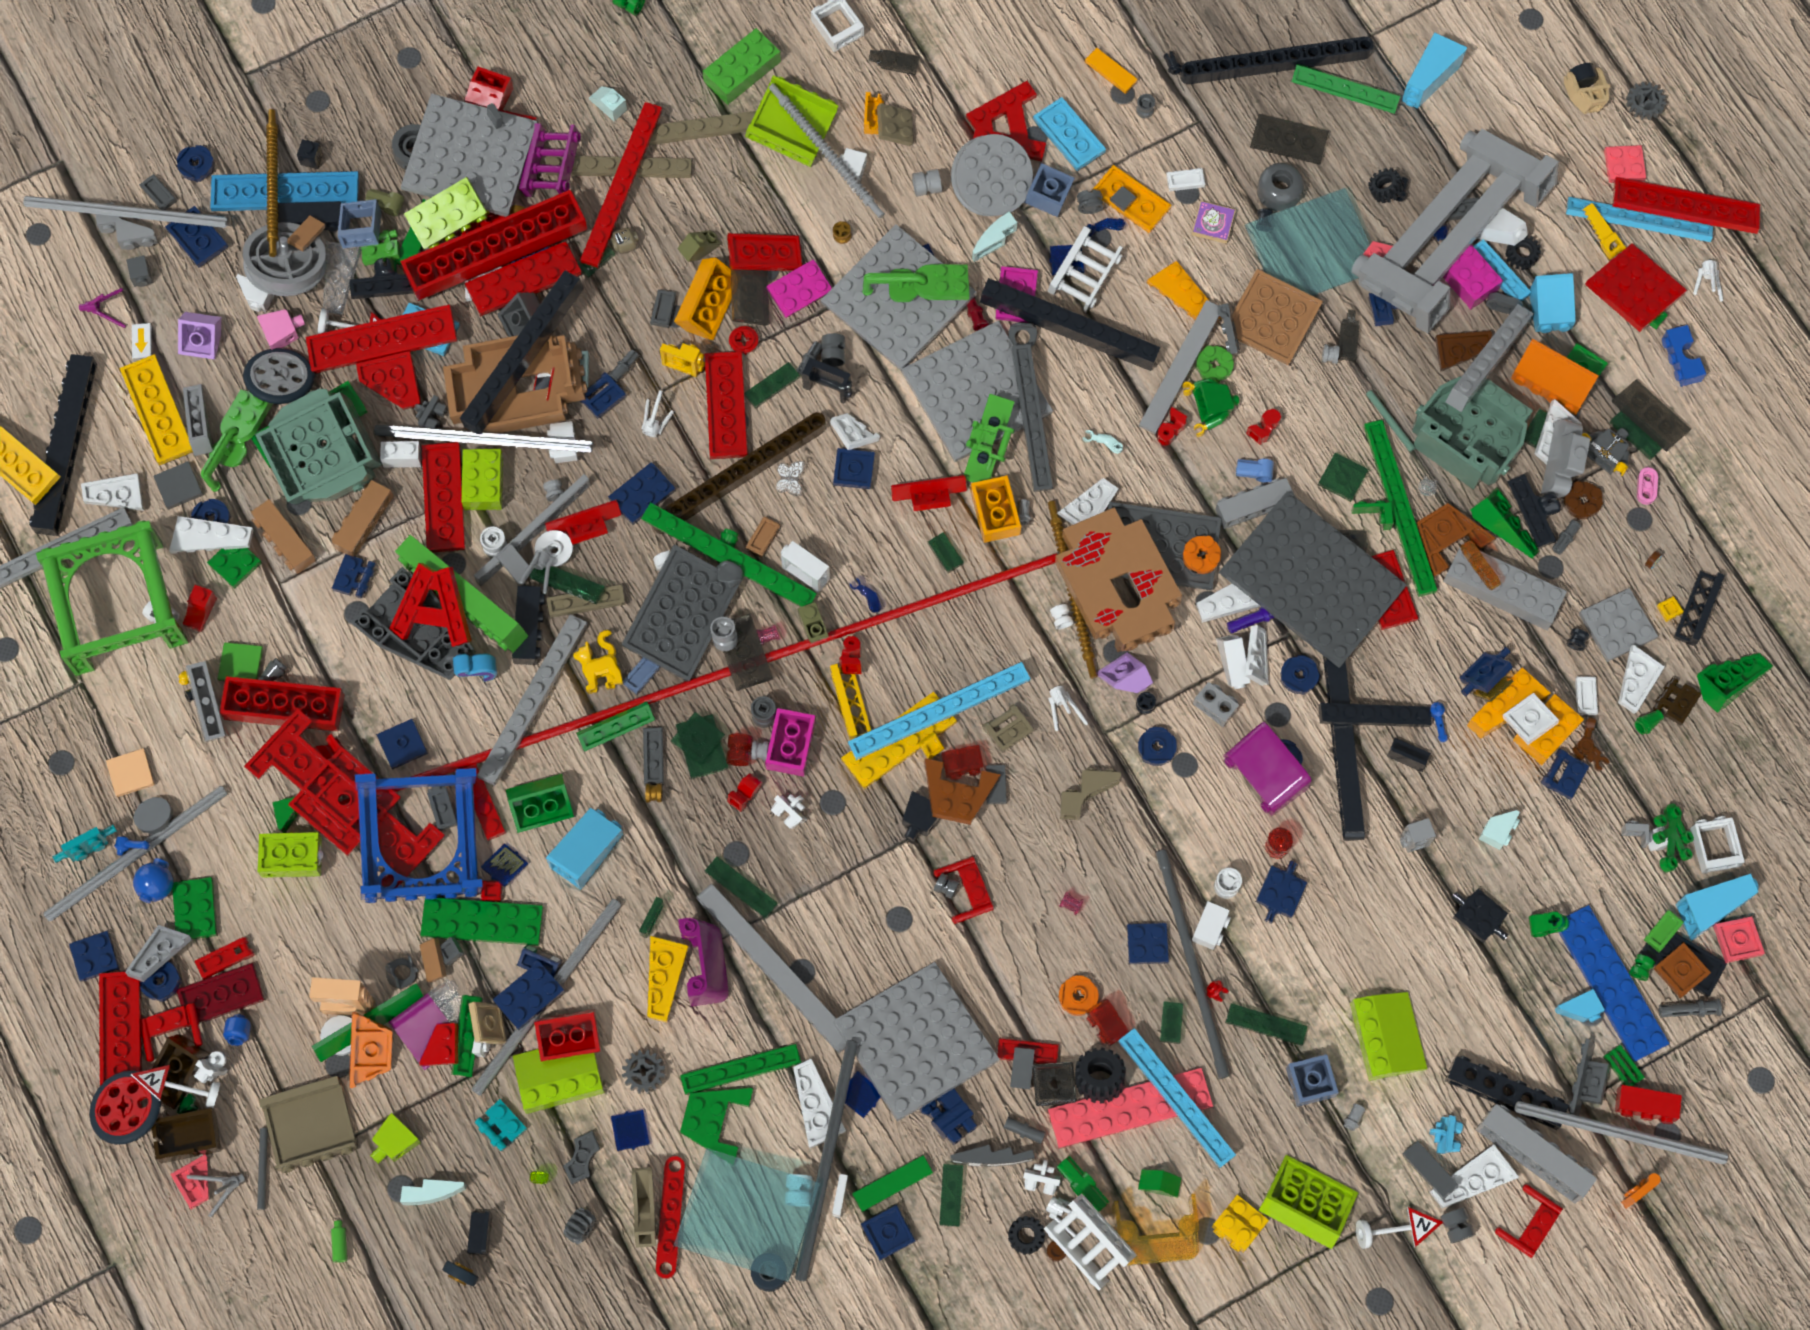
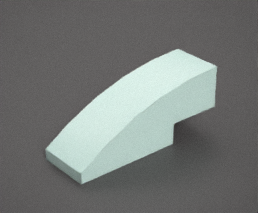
M1010 211L997 219L983 233L973 250V262L1004 246L1006 236L1017 231V221Z
M423 1179V1187L402 1186L400 1203L402 1205H423L442 1201L466 1190V1184L464 1182Z

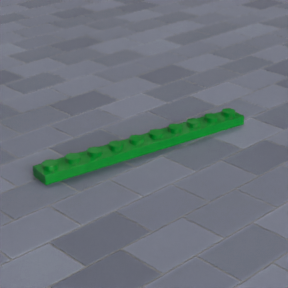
M1383 420L1366 423L1363 427L1387 502L1392 504L1393 521L1417 595L1421 597L1436 593L1437 587Z
M651 502L641 518L647 524L719 563L730 561L737 564L743 570L744 577L799 607L811 604L817 595L812 590Z

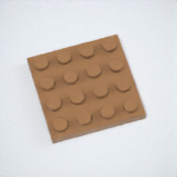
M1257 269L1232 313L1238 341L1289 366L1323 301Z

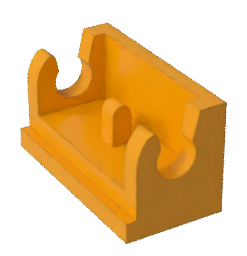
M866 92L864 134H878L877 106L880 103L884 104L880 93H878L876 98L872 97L871 92Z

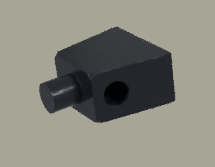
M913 791L903 816L902 825L908 828L904 837L914 842L918 833L927 837L941 818L932 817L930 799Z

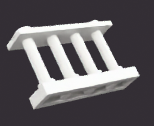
M1084 226L1050 283L1047 292L1053 295L1056 290L1067 292L1086 303L1083 312L1086 313L1089 307H1094L1097 301L1095 296L1113 265L1119 264L1123 256L1120 254L1123 247L1119 246L1116 253L1091 240V237L1088 236L1091 229ZM1082 246H1088L1110 258L1109 265L1105 267L1083 255L1082 251H1080ZM1079 260L1102 273L1103 275L1099 282L1075 270L1074 266H1072L1073 261ZM1065 275H1071L1093 287L1094 290L1090 297L1067 285L1063 280Z
M1081 1193L1068 1205L1072 1211L1059 1223L1054 1219L1044 1230L1099 1291L1109 1282L1106 1275L1119 1263L1125 1267L1137 1254ZM1079 1217L1086 1226L1072 1239L1064 1229ZM1093 1232L1100 1242L1085 1254L1078 1244ZM1104 1248H1107L1114 1257L1099 1269L1092 1260Z

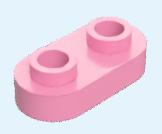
M1646 467L1638 474L1637 499L1640 503L1649 505L1657 497L1658 474L1653 468ZM1644 477H1648L1650 481H1646ZM1643 494H1647L1649 498H1645Z

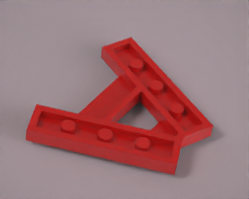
M1028 81L968 112L966 118L975 130L973 139L990 134L1004 135L1019 143L1026 151L1029 159L1042 162L1046 143L1028 139L1022 105L1035 99L1037 96ZM1006 114L1010 135L994 132L992 122Z
M418 563L389 628L391 632L404 640L408 638L414 623L446 627L452 647L472 642L453 567L435 571L424 563ZM429 589L438 591L442 609L422 606Z

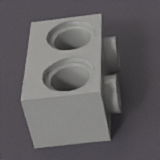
M1210 682L1205 685L1193 702L1194 706L1222 727L1227 724L1239 707L1234 697L1231 695L1227 696L1217 684H1211ZM1205 695H1212L1214 700H1207ZM1227 706L1230 711L1223 712L1220 707Z
M1427 818L1405 827L1400 837V843L1403 848H1406L1407 853L1431 845L1436 834L1430 819Z

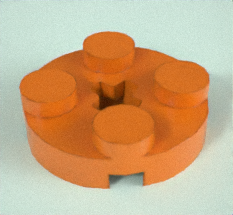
M1197 536L1190 539L1185 544L1183 551V561L1186 567L1196 571L1198 574H1207L1215 570L1221 558V549L1217 542L1211 536ZM1199 551L1206 553L1205 559L1197 556Z
M1081 975L1072 976L1061 985L1058 994L1062 1009L1074 1016H1083L1091 1013L1097 1004L1099 996L1098 989L1089 978ZM1077 991H1081V995H1084V998H1081L1080 1001L1073 997V994H1076Z

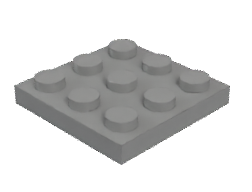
M1630 588L1579 612V616L1606 662L1630 652L1632 645L1639 648L1658 638Z

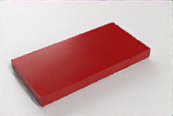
M728 233L727 235L730 269L794 271L803 265L799 236Z
M1394 550L1371 556L1406 584ZM1407 585L1378 620L1381 630L1418 620Z

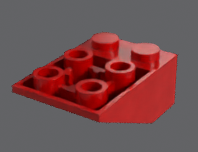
M478 66L470 81L464 102L485 108L493 103L498 111L501 112L512 93V80L510 77Z

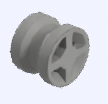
M1324 344L1322 362L1331 361L1333 364H1337L1339 346L1330 347L1328 344Z
M551 480L543 484V488L547 492V501H555L564 493L561 490L562 483L560 480Z
M753 741L751 759L761 758L763 761H766L769 742L758 743Z

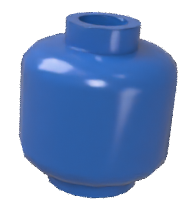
M241 1014L229 1017L225 1021L223 1037L225 1040L235 1046L245 1043L250 1035V1021Z

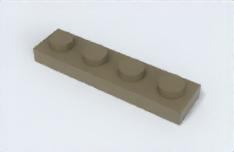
M622 585L548 597L547 604L549 616L553 618L625 605Z

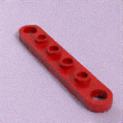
M678 1156L668 1158L664 1167L656 1257V1273L662 1279L672 1278L676 1273L685 1175V1163ZM673 1161H677L681 1165L680 1170L677 1172H672L669 1169ZM669 1263L672 1266L669 1274L661 1273L660 1268L662 1264Z

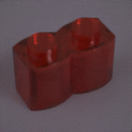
M979 745L941 752L946 778L956 780L962 778L964 774L977 776L981 774V771H984Z
M1104 998L1086 1011L1088 1016L1086 1021L1092 1028H1096L1098 1031L1096 1036L1102 1044L1111 1046L1129 1033L1126 1025L1108 999Z

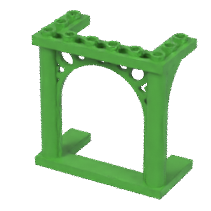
M139 521L135 525L128 527L121 526L111 532L104 531L97 536L83 537L79 541L72 543L65 542L58 547L44 548L41 552L36 553L37 560L44 570L62 643L61 658L75 676L95 671L89 657L154 638L162 637L170 649L188 644L187 636L175 618H173L156 551L164 547L162 540L150 521ZM134 541L133 549L128 552L124 551L125 544ZM120 544L119 548L113 549V546ZM138 552L140 557H135L134 554ZM103 554H118L133 560L144 574L156 623L81 645L69 599V587L75 572L89 559ZM83 555V557H82L81 559H78V560H77V559L75 558V557H78V556ZM64 560H72L74 566L69 568Z

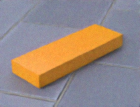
M1098 48L1085 59L1087 65L1125 94L1138 81L1137 78Z

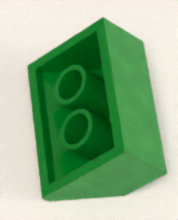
M562 774L505 789L517 833L574 817Z

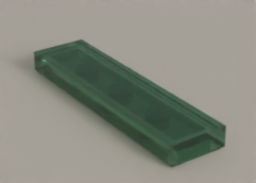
M546 567L543 570L534 568L530 574V579L544 584ZM550 567L548 586L594 604L599 602L606 591L603 585L556 567Z
M717 856L705 870L707 875L764 919H767L778 905L774 899Z
M1232 1003L1230 1004L1225 1022L1229 1025L1299 1046L1303 1045L1308 1027Z

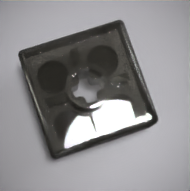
M1073 1062L1033 1065L1036 1106L1062 1105L1076 1102ZM1052 1080H1056V1083H1060V1085H1058L1057 1088H1053V1086H1050L1049 1084L1052 1083Z

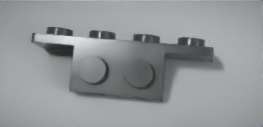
M1587 1038L1585 1044H1582L1581 1047L1582 1059L1581 1063L1577 1065L1578 1078L1577 1082L1573 1084V1101H1570L1568 1107L1569 1113L1580 1116L1582 1102L1602 1105L1610 1070L1609 1064L1591 1061L1595 1044L1591 1039Z

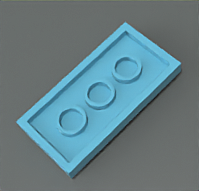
M1062 97L1033 116L1036 124L1076 171L1106 152V148Z

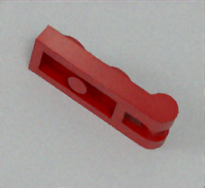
M242 937L195 960L194 962L203 980L243 960L252 958L254 952L248 946L247 937ZM241 948L242 952L236 954L235 949Z

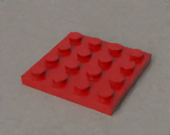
M1633 243L1585 283L1590 290L1639 332L1672 306L1687 291Z

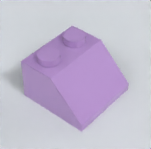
M185 312L178 319V354L215 359L221 337V317Z

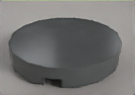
M152 797L137 807L133 817L134 824L143 833H159L170 824L169 821L173 817V810L165 799Z

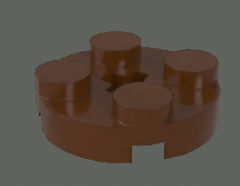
M1575 482L1570 492L1564 496V505L1569 510L1568 512L1578 519H1588L1595 516L1603 504L1602 491L1588 482ZM1585 497L1588 502L1581 504L1579 498Z

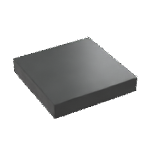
M189 461L153 476L168 510L203 496Z

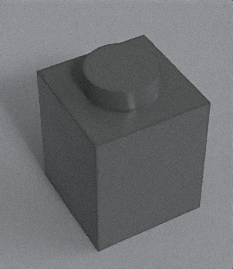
M144 255L126 259L130 279L134 287H143L153 283L149 263Z

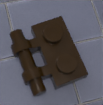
M1672 677L1663 687L1664 691L1661 696L1656 698L1653 710L1661 711L1662 707L1668 709L1664 716L1681 726L1702 693L1687 684H1684L1681 689L1678 688L1676 685L1679 681ZM1671 694L1676 696L1673 702L1667 700Z

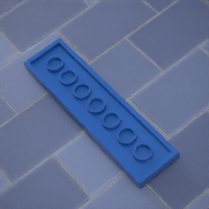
M1588 905L1566 916L1569 920V926L1565 931L1558 933L1591 990L1594 989L1605 1009L1606 1016L1632 1061L1636 1062L1668 1046L1670 1043L1590 906Z

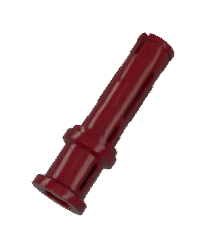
M974 297L966 305L968 308L967 315L972 320L973 330L978 331L988 326L989 323L983 316V308L978 306Z

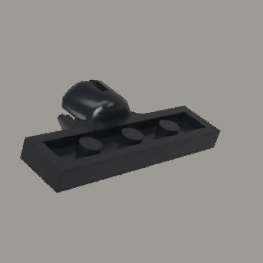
M382 258L375 261L374 277L349 280L351 299L414 294L406 275L397 273L396 262L391 258H386L387 266H383Z
M1525 474L1507 481L1508 487L1537 548L1540 549L1555 543L1556 539L1547 522V518L1561 510L1560 502L1556 500V494L1548 492L1541 496H1536Z

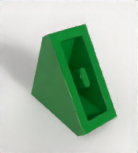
M294 797L272 802L277 827L281 833H286L298 816V813L288 805Z
M1142 1169L1138 1190L1178 1198L1181 1177L1163 1170Z

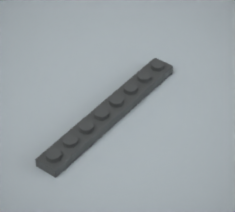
M1031 345L1012 346L1011 351L1033 492L1052 490L1053 485Z

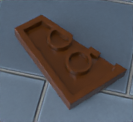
M1481 331L1436 335L1435 341L1440 372L1476 358L1492 338V332Z

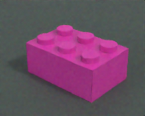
M1472 244L1443 276L1444 280L1470 310L1486 300L1490 293H1496L1503 282Z
M777 708L765 762L766 770L804 777L816 723L815 715Z

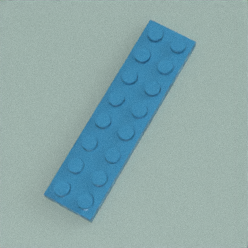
M358 171L278 173V203L358 202L359 173ZM267 174L212 175L211 211L267 210Z

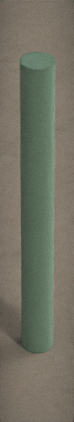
M1372 390L1368 391L1366 396L1407 450L1412 452L1415 446Z

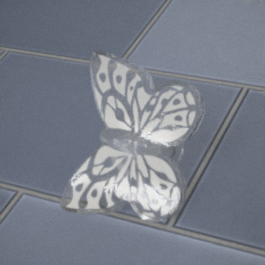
M798 461L793 462L790 466L785 463L778 465L777 471L781 480L777 482L776 490L779 493L788 491L791 495L802 496V488L798 482V477L802 474L805 463Z

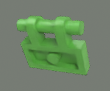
M383 230L379 234V241L384 240V242L361 247L364 266L374 264L380 258L383 259V262L386 261V258L393 260L400 258L399 243L397 239L392 240V238L398 237L397 230Z

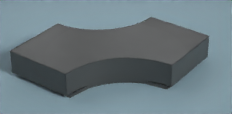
M593 1131L574 1139V1155L563 1166L571 1185L590 1177L589 1163L592 1157L601 1150Z

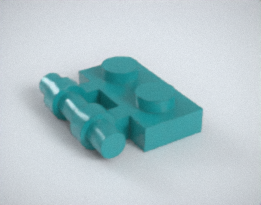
M501 1099L485 1112L490 1118L488 1121L485 1122L479 1117L474 1122L479 1127L478 1130L491 1140L492 1146L497 1147L501 1152L507 1147L503 1142L504 1139L508 1138L513 1143L527 1130ZM493 1125H496L502 1131L499 1135H496L491 1129Z

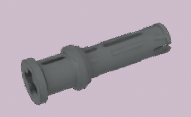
M1719 998L1715 999V1001L1703 1002V1000H1698L1696 1003L1659 1005L1658 1008L1660 1018L1697 1015L1698 1017L1715 1014L1717 1016L1722 1015V1005Z

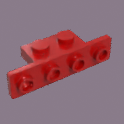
M965 475L891 485L892 501L911 499L913 511L950 507L951 500L949 494L967 491Z
M613 500L547 522L545 526L547 532L556 530L565 534L568 533L571 543L574 545L607 534L608 531L604 521L621 516L617 500Z

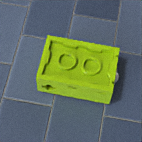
M463 449L462 505L464 510H502L503 455L501 449Z
M318 832L259 834L257 872L262 878L321 876V861L323 858L322 837Z

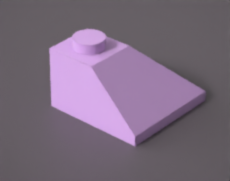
M1125 653L1096 672L1098 677L1113 688L1134 693L1144 691L1153 683L1146 666L1129 653Z

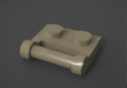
M1015 704L1011 705L1009 710L990 723L986 722L982 725L984 731L991 737L1002 753L1034 732V729ZM1012 716L1016 717L1014 721L998 732L994 731V728Z

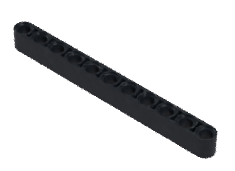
M1364 36L1188 61L1182 65L1180 79L1184 84L1190 85L1295 70L1297 64L1316 67L1365 60L1370 57L1374 42L1370 37Z
M1323 656L1328 703L1350 704L1346 661L1338 668ZM1330 724L1343 840H1364L1365 831L1353 725Z

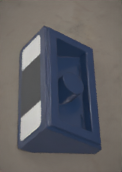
M526 945L521 952L517 966L528 970L539 961L554 978L563 960L531 945Z

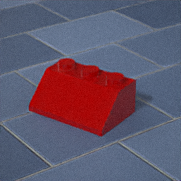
M595 1009L544 1017L534 1021L540 1061L600 1052Z

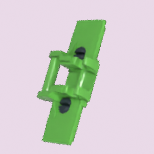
M989 394L981 422L973 421V429L969 440L966 442V447L972 449L964 473L966 481L974 483L988 480L991 478L996 460L1005 462L1006 458L1004 456L1011 434H1014V429L1007 427L1015 401ZM998 431H1001L1004 434L998 453L995 455L991 451Z

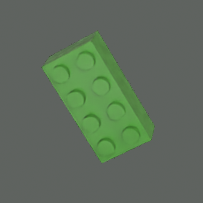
M755 28L703 70L704 83L729 105L781 62L780 50Z

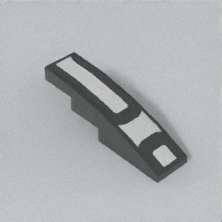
M989 1145L950 1155L952 1163L988 1167L1015 1165L1034 1161L1035 1158L1033 1150L1013 1155L1011 1147L991 1152Z

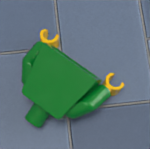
M1211 378L1196 381L1194 384L1184 382L1182 385L1183 389L1190 388L1183 391L1185 396L1194 394L1201 421L1205 422L1204 425L1196 424L1194 426V430L1202 429L1201 432L1196 434L1197 437H1202L1206 429L1211 430L1222 424L1229 417V413L1234 409V406L1239 404L1238 395H1231L1227 385L1220 384Z

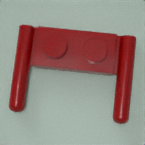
M973 856L934 870L935 877H940L942 873L948 874L957 870L972 910L953 916L952 922L954 924L994 910Z
M195 1003L140 1019L141 1034L148 1062H152L155 1059L151 1037H157L191 1026L195 1046L199 1047L203 1044Z
M1525 1184L1522 1190L1539 1201L1541 1205L1526 1226L1519 1240L1500 1227L1495 1229V1234L1532 1258L1563 1208L1528 1184Z

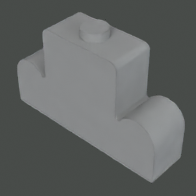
M1565 419L1555 422L1541 490L1542 494L1554 492L1557 496L1556 498L1566 496L1572 487L1571 478L1584 473L1590 438L1582 436L1583 427L1581 424Z

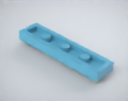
M1484 239L1473 246L1503 280L1500 288L1507 296L1517 298L1520 301L1530 296L1531 291Z

